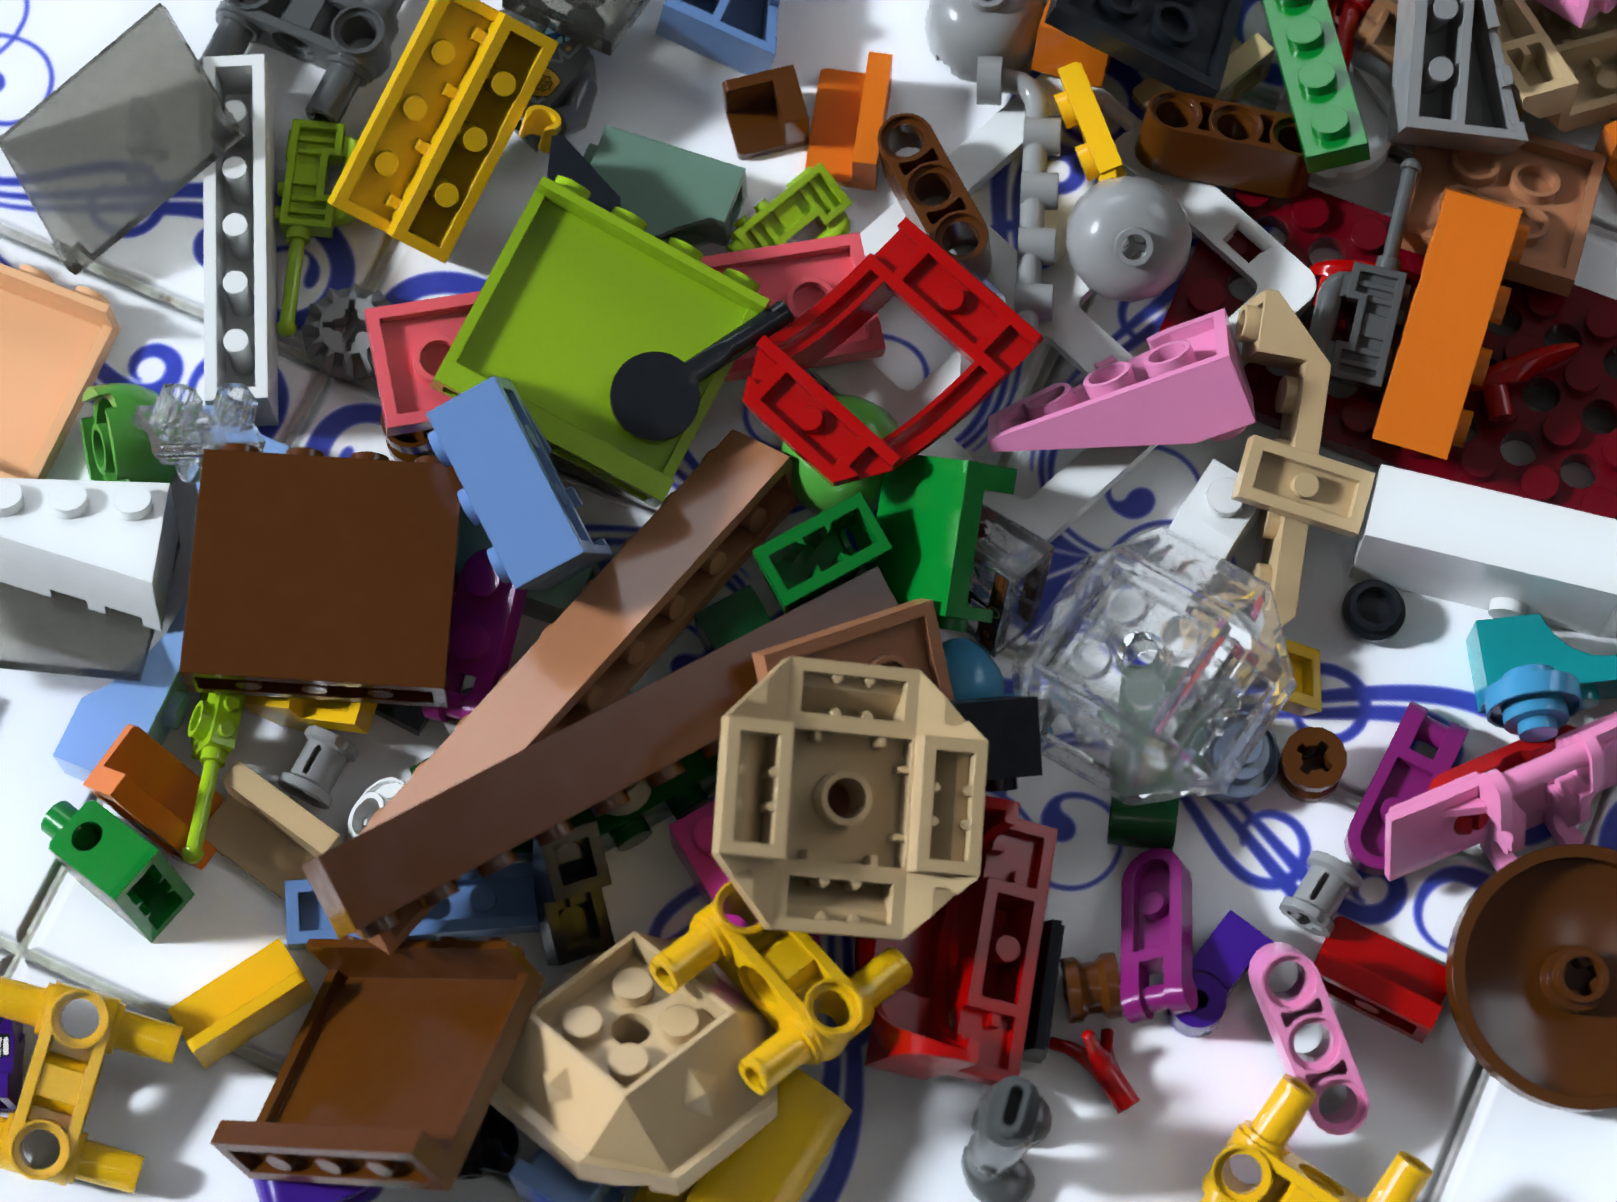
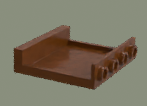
M242 443L225 444L221 450L204 449L179 674L186 691L448 708L450 689L448 664L462 506L459 502L457 491L463 488L453 466L451 465L446 468L437 456L433 455L420 456L415 459V462L390 461L387 456L370 451L355 452L350 458L326 457L323 452L306 447L290 448L286 451V454L263 453L252 445Z
M348 935L339 939H309L306 948L329 971L256 1121L221 1120L210 1144L249 1179L451 1191L545 982V978L525 958L526 953L518 944L502 937H491L488 940H458L448 936L439 937L437 940H409L406 938L391 955L364 939Z

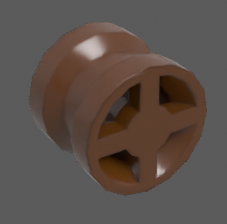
M1306 727L1297 730L1288 738L1279 759L1277 778L1281 788L1290 797L1301 802L1315 803L1329 797L1336 790L1347 766V752L1343 742L1333 732L1322 727ZM1302 755H1314L1313 757L1302 758Z
M1114 952L1100 953L1095 961L1080 962L1075 957L1061 958V983L1069 1024L1082 1023L1088 1015L1101 1013L1108 1019L1122 1018L1120 974Z

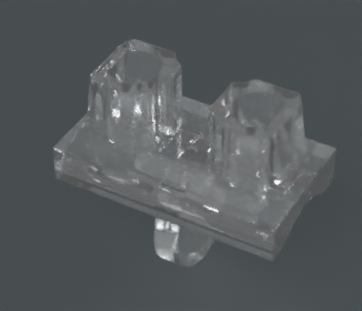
M222 383L217 389L213 405H202L203 400L195 388L189 387L186 384H163L155 405H137L132 422L136 428H142L147 433L152 453L156 459L160 460L162 465H175L177 474L183 482L198 483L201 478L204 449L221 450L225 444L242 443L252 445L258 448L260 452H263L266 441L254 425L258 402L246 385L242 383Z

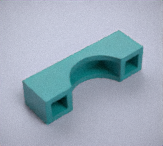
M1539 613L1475 620L1465 640L1478 713L1486 712L1483 693L1489 685L1502 679L1507 671L1528 664L1549 665L1554 670L1568 672L1579 679L1583 704L1581 710L1599 705L1601 703L1600 699L1617 698V654L1606 656L1593 655L1567 645L1550 630Z

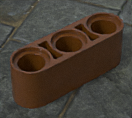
M1175 90L1157 92L1151 97L1134 147L1135 156L1149 170L1277 198L1292 199L1301 196L1306 192L1313 174H1308L1292 114Z
M913 113L893 115L883 123L879 129L877 139L882 170L887 183L906 217L980 282L984 281L990 273L992 266L989 232L984 219L928 122ZM907 147L917 148L920 150L916 154L908 157L898 156L895 154L899 150ZM935 195L948 198L942 204L935 206L922 203L928 197ZM961 244L976 247L975 250L965 255H954L949 252L952 248Z

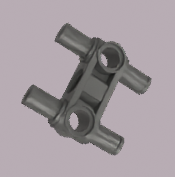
M221 0L215 10V21L218 26L201 57L198 59L196 67H198V72L203 76V57L244 55L250 43L258 42L326 70L305 108L306 115L310 120L340 123L358 88L367 86L374 79L383 75L389 68L392 59L390 47L399 32V21L396 16L405 0H260L253 4L242 3L243 0ZM368 38L373 40L370 45L364 48L350 47L351 43L358 39Z

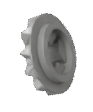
M355 282L350 288L341 290L329 287L325 297L316 304L310 303L308 316L301 328L307 355L318 369L332 377L345 380L362 379L375 374L367 332L357 333L355 342L351 343V351H348L342 332L333 330L345 327L348 318L351 317V312H356L360 326L366 329L365 309L392 305L379 289L374 292L360 287Z

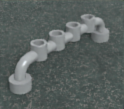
M978 56L977 105L1001 106L1002 93L1016 95L1025 104L1014 311L1039 332V321L1052 322L1054 284H1041L1042 265L1055 266L1056 228H1044L1045 210H1058L1059 173L1047 172V156L1060 155L1062 118H1049L1048 96L1038 80L1025 72L1003 69V56ZM962 355L960 375L971 365Z

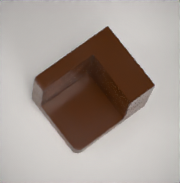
M794 64L729 79L722 83L724 111L737 157L740 160L752 159L809 144V116Z

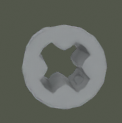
M308 725L304 732L307 742L291 771L281 773L277 782L284 790L312 806L327 810L333 802V798L330 795L332 788L346 763L356 760L359 750L350 742L317 725Z
M1315 850L1311 852L1306 861L1309 870L1292 897H1284L1279 909L1283 915L1305 931L1316 936L1329 937L1335 928L1332 921L1334 915L1348 892L1357 891L1363 880L1344 861L1326 852Z

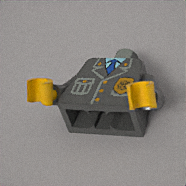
M530 2L520 9L514 7L498 10L559 42L514 130L536 153L539 150L545 154L550 153L552 135L567 137L583 130L588 125L598 87L596 84L597 77L594 57L587 47L603 35L606 29L598 15L585 4H581L561 22L538 2Z

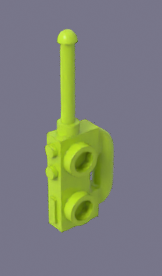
M293 118L292 128L288 132L285 160L287 161L285 181H279L278 197H282V204L275 207L274 220L279 221L280 233H286L285 240L289 243L280 319L276 323V330L283 337H291L297 329L295 317L304 248L310 244L311 236L333 238L334 226H346L356 220L355 217L327 203L330 197L329 194H326L330 165L342 166V163H344L345 167L358 142L356 138L346 136L344 123Z
M821 162L813 167L809 166L785 185L786 189L770 202L764 198L753 208L756 213L749 219L746 215H743L733 223L736 229L729 234L733 241L726 246V253L786 244L787 240L812 220L815 221L819 228H824L813 239L849 234L850 220L844 210L853 203Z
M200 692L199 701L191 715L188 726V736L191 737L193 748L191 758L199 760L204 766L186 847L182 848V857L188 864L199 863L205 854L202 848L219 769L225 767L227 755L235 748L246 695Z

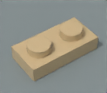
M1254 434L1247 439L1231 499L1348 537H1354L1360 533L1376 473Z

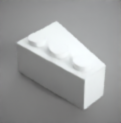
M0 478V582L51 598L55 592L87 601V606L90 610L107 615L110 608L141 617L143 626L162 631L179 535L170 483Z

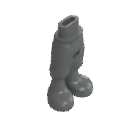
M1014 1075L998 1081L983 1096L979 1107L974 1112L971 1123L974 1133L971 1135L968 1145L964 1147L960 1163L967 1187L980 1202H1027L1035 1188V1176L1022 1158L1030 1146H1034L1046 1138L1051 1130L1052 1115L1049 1105L1039 1095L1037 1087L1027 1079Z

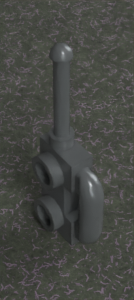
M1407 158L1400 165L1402 173L1383 255L1377 256L1376 265L1354 262L1352 272L1339 271L1328 276L1318 291L1309 334L1331 364L1329 379L1331 381L1380 391L1382 382H1386L1393 353L1390 347L1395 326H1402L1405 311L1399 310L1401 299L1408 300L1411 284L1405 283L1407 273L1400 271L1402 261L1398 257L1417 174L1421 173V164L1415 158ZM1342 299H1345V302L1357 304L1349 342L1341 340L1334 342L1333 337Z

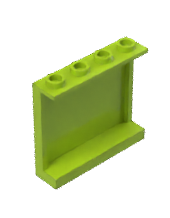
M560 175L556 177L555 181L542 176L429 387L450 398H454L492 376L511 380L552 449V453L656 508L664 502L675 481L673 477L734 361L698 384L700 404L693 422L682 434L664 442L639 440L629 435L617 423L610 406V389L617 371L632 357L652 351L668 353L685 362L762 312L770 299L757 293L760 285L749 276L731 268H726L722 274L702 263L701 260L704 254L689 243L674 237H670L668 243L647 233L645 229L648 224L636 214L614 206L612 211L609 212L589 201L591 192L581 184Z

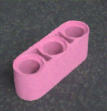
M1282 942L1264 945L1251 958L1248 975L1286 1074L1301 1080L1317 1093V1098L1306 1113V1116L1317 1127L1328 1134L1338 1136L1350 1134L1361 1127L1367 1118L1370 1106L1368 1094L1320 973L1313 961L1292 945ZM1282 962H1296L1299 973L1295 984L1283 992L1272 991L1269 979L1273 969ZM1310 1023L1321 1024L1323 1034L1319 1045L1310 1052H1296L1294 1039L1299 1029ZM1333 1085H1344L1347 1096L1343 1106L1333 1113H1320L1318 1103L1323 1091Z

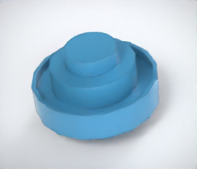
M1528 664L1515 667L1507 671L1502 679L1489 685L1483 693L1487 721L1495 727L1504 728L1510 734L1519 735L1521 741L1530 743L1546 741L1557 736L1558 729L1563 727L1569 721V718L1576 715L1583 707L1579 679L1571 673L1554 670L1553 667L1545 664Z

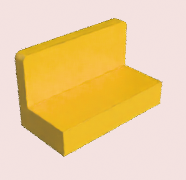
M278 938L173 1005L167 1011L176 1025L183 1026L182 1035L187 1041V1045L204 1069H206L315 999L316 994L281 939Z

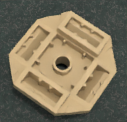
M796 656L784 658L721 717L711 855L764 930L893 941L903 940L935 914L954 895L961 893L980 877L989 741L970 721L964 720L948 698L919 669ZM834 782L841 784L849 795V808L842 818L837 816L828 804V792Z
M633 931L607 951L589 956L569 972L558 973L555 982L538 995L490 1102L494 1108L579 1180L614 1186H649L652 1192L679 1196L777 1118V1084L764 1095H759L745 1083L738 1069V1065L744 1057L778 1032L720 966L714 963L673 994L664 991L654 980L649 970L651 959L682 936L661 939Z

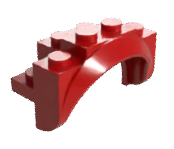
M985 795L981 871L978 881L970 884L958 895H954L935 914L903 940L893 941L856 937L855 972L888 947H893L902 953L913 970V976L908 983L874 1008L865 1066L924 1081L947 1074L991 1086L1006 1077L1019 1076L1058 829L1018 818L1020 802ZM949 1020L954 1021L953 1031L951 1029Z

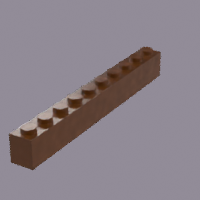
M877 566L301 865L338 938L359 930L364 940L367 941L402 922L396 911L400 907L418 898L425 910L459 892L460 889L455 878L476 868L481 879L516 862L518 859L512 848L533 837L538 848H541L574 831L575 829L569 818L579 812L590 808L594 818H598L630 801L625 790L630 785L645 778L648 786L652 789L686 771L680 759L698 749L705 760L718 754L721 717L758 683L752 653L897 606L898 604Z

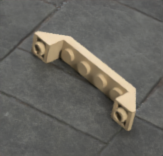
M1266 289L1249 299V304H1244L1240 309L1235 337L1237 342L1243 343L1241 360L1243 362L1288 370V376H1282L1276 392L1275 410L1277 413H1282L1279 438L1275 437L1273 440L1319 455L1331 364L1282 294L1276 290ZM1260 509L1257 532L1260 538H1264L1261 563L1257 562L1252 569L1248 588L1249 599L1255 601V608L1221 603L1204 609V616H1199L1196 619L1191 635V653L1198 655L1195 672L1208 674L1226 669L1296 617L1309 528L1308 523Z

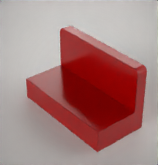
M1341 915L1337 916L1333 922L1335 925L1334 930L1329 937L1325 938L1314 961L1329 998L1415 1041L1423 1043L1433 1029L1443 1008L1441 1005L1447 994L1446 967Z

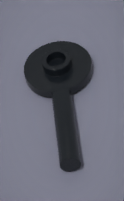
M780 299L685 362L676 356L664 352H645L632 357L617 371L610 389V406L617 423L629 435L646 442H664L679 436L691 425L697 414L700 404L698 384L757 346L756 343L764 334L769 338L792 323L794 317L791 311Z

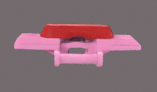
M1617 711L1578 728L1565 724L1558 729L1557 736L1552 739L1533 743L1518 740L1437 775L1430 783L1429 791L1390 807L1388 813L1385 814V877L1389 882L1479 843L1495 870L1498 871L1503 866L1518 859L1513 852L1525 847L1526 830L1542 823L1545 824L1558 845L1585 844L1583 834L1575 826L1591 819L1590 806L1598 792L1617 785Z

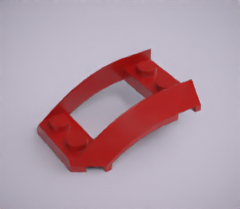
M907 217L897 225L899 230L875 255L870 253L819 302L769 338L764 334L756 343L758 349L752 375L747 377L742 398L744 405L756 418L834 487L893 471L914 458L969 415L1043 341V337L1038 331ZM895 296L964 356L971 365L919 413L894 432L880 439L805 370L846 341Z

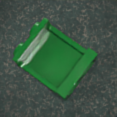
M916 455L897 469L883 473L876 520L891 544L892 549L869 570L877 566L879 567L898 605L918 598L933 600L939 629L967 632L968 620L992 623L994 610L971 607L968 604L984 491L1014 495L1018 469L969 460Z

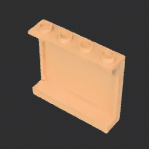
M0 263V478L46 479L84 404L82 402L83 393L88 386H93L121 328L110 306V302L105 296L84 286H76L74 291L55 284L54 280L45 272L25 264L20 265L19 269H15Z

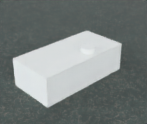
M1381 464L1370 492L1360 533L1357 538L1349 578L1362 581H1383L1395 589L1487 610L1488 615L1492 618L1539 613L1547 625L1598 637L1617 607V519Z

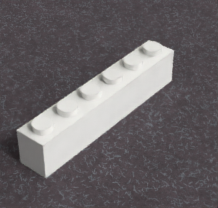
M265 54L203 57L204 402L215 428L220 419L241 427L278 425L276 221L274 220L276 207L275 86Z

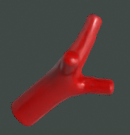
M1111 1028L1101 1030L1100 1042L1092 1030H1085L1081 1036L1085 1047L1054 1036L1050 1038L1049 1049L1066 1054L1089 1072L1097 1081L1118 1115L1140 1101L1115 1060L1113 1052L1114 1031Z

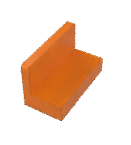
M869 51L866 73L830 68L821 69L805 169L821 162L840 187L876 191L881 161L877 139L879 129L887 120L892 87L893 54Z
M128 724L82 785L175 860L203 870L218 850L204 839L202 851L205 854L202 860L197 864H188L184 861L182 848L186 847L201 778L140 727ZM216 790L209 819L223 802L222 795Z

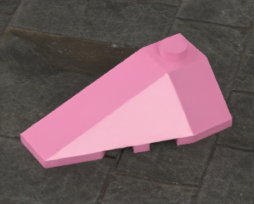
M1225 308L1169 327L1146 338L1150 350L1128 361H1117V358L1111 355L1095 363V370L1084 378L1083 383L1071 388L1069 383H1054L989 415L987 443L991 452L1196 444L1210 438L1213 441H1224L1239 435L1246 429L1247 425L1256 423L1252 392Z

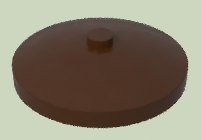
M1586 844L1556 845L1528 853L1503 866L1487 878L1469 898L1459 914L1448 946L1446 959L1448 1001L1458 1031L1467 1048L1478 1063L1504 1087L1522 1098L1551 1109L1568 1112H1594L1617 1107V851L1606 847Z

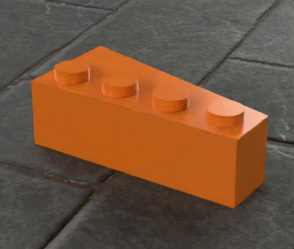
M1445 187L1439 207L1441 210L1430 237L1420 273V280L1411 301L1401 343L1395 355L1372 433V439L1445 460L1448 458L1451 445L1463 448L1474 414V411L1463 409L1470 384L1480 387L1483 385L1493 350L1481 346L1488 323L1491 322L1498 325L1502 323L1512 289L1500 285L1508 260L1520 263L1531 227L1530 225L1519 223L1523 210L1517 206Z

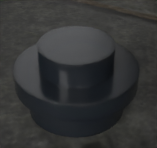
M1367 580L1354 585L1345 595L1341 606V618L1347 631L1356 639L1367 643H1382L1393 638L1400 631L1406 616L1405 603L1400 593L1390 584L1378 580Z

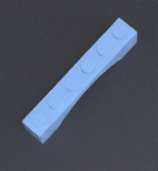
M220 419L206 449L221 450L225 444L242 443L252 445L263 453L286 454V451L290 449L289 445ZM203 455L193 473L198 494ZM187 597L165 635L140 662L110 684L81 698L53 754L54 759L65 774L85 781L128 724L140 727L161 746L170 728L177 730L182 725L191 704V695L186 691L179 674Z

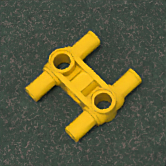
M730 881L718 890L713 902L693 916L690 922V931L654 956L649 963V970L654 980L664 991L670 994L675 993L713 963L719 965L778 1031L744 1057L738 1065L742 1079L759 1095H764L803 1063L812 1066L813 1064H820L823 1061H830L838 1057L849 1041L871 1024L874 1017V1008L908 983L913 976V970L908 960L893 947L886 948L850 977L846 976L808 933L764 930ZM725 914L740 916L747 922L749 927L734 925L727 919ZM814 1013L829 1015L836 1021L839 1027L825 1026L818 1021Z
M0 976V1017L34 1026V1034L39 1035L16 1112H10L7 1118L0 1116V1169L21 1174L31 1180H43L61 1186H66V1184L73 1185L75 1179L134 1194L145 1156L87 1140L88 1133L83 1132L106 1054L112 1055L114 1049L173 1064L183 1026L127 1011V1003L121 1002L122 998L61 981H56V983L49 982L47 988ZM77 999H85L93 1003L100 1016L96 1031L86 1038H76L70 1035L62 1022L66 1006ZM37 1129L47 1130L58 1139L60 1155L53 1165L37 1167L27 1160L23 1151V1145L30 1132Z
M1284 1074L1254 1120H1245L1244 1123L1238 1124L1221 1152L1215 1158L1203 1178L1202 1190L1205 1195L1200 1202H1415L1431 1178L1433 1171L1415 1156L1401 1150L1387 1171L1382 1175L1369 1197L1357 1196L1290 1150L1287 1143L1317 1098V1093L1296 1077ZM1247 1154L1253 1157L1262 1169V1180L1257 1183H1245L1236 1178L1230 1168L1231 1156Z

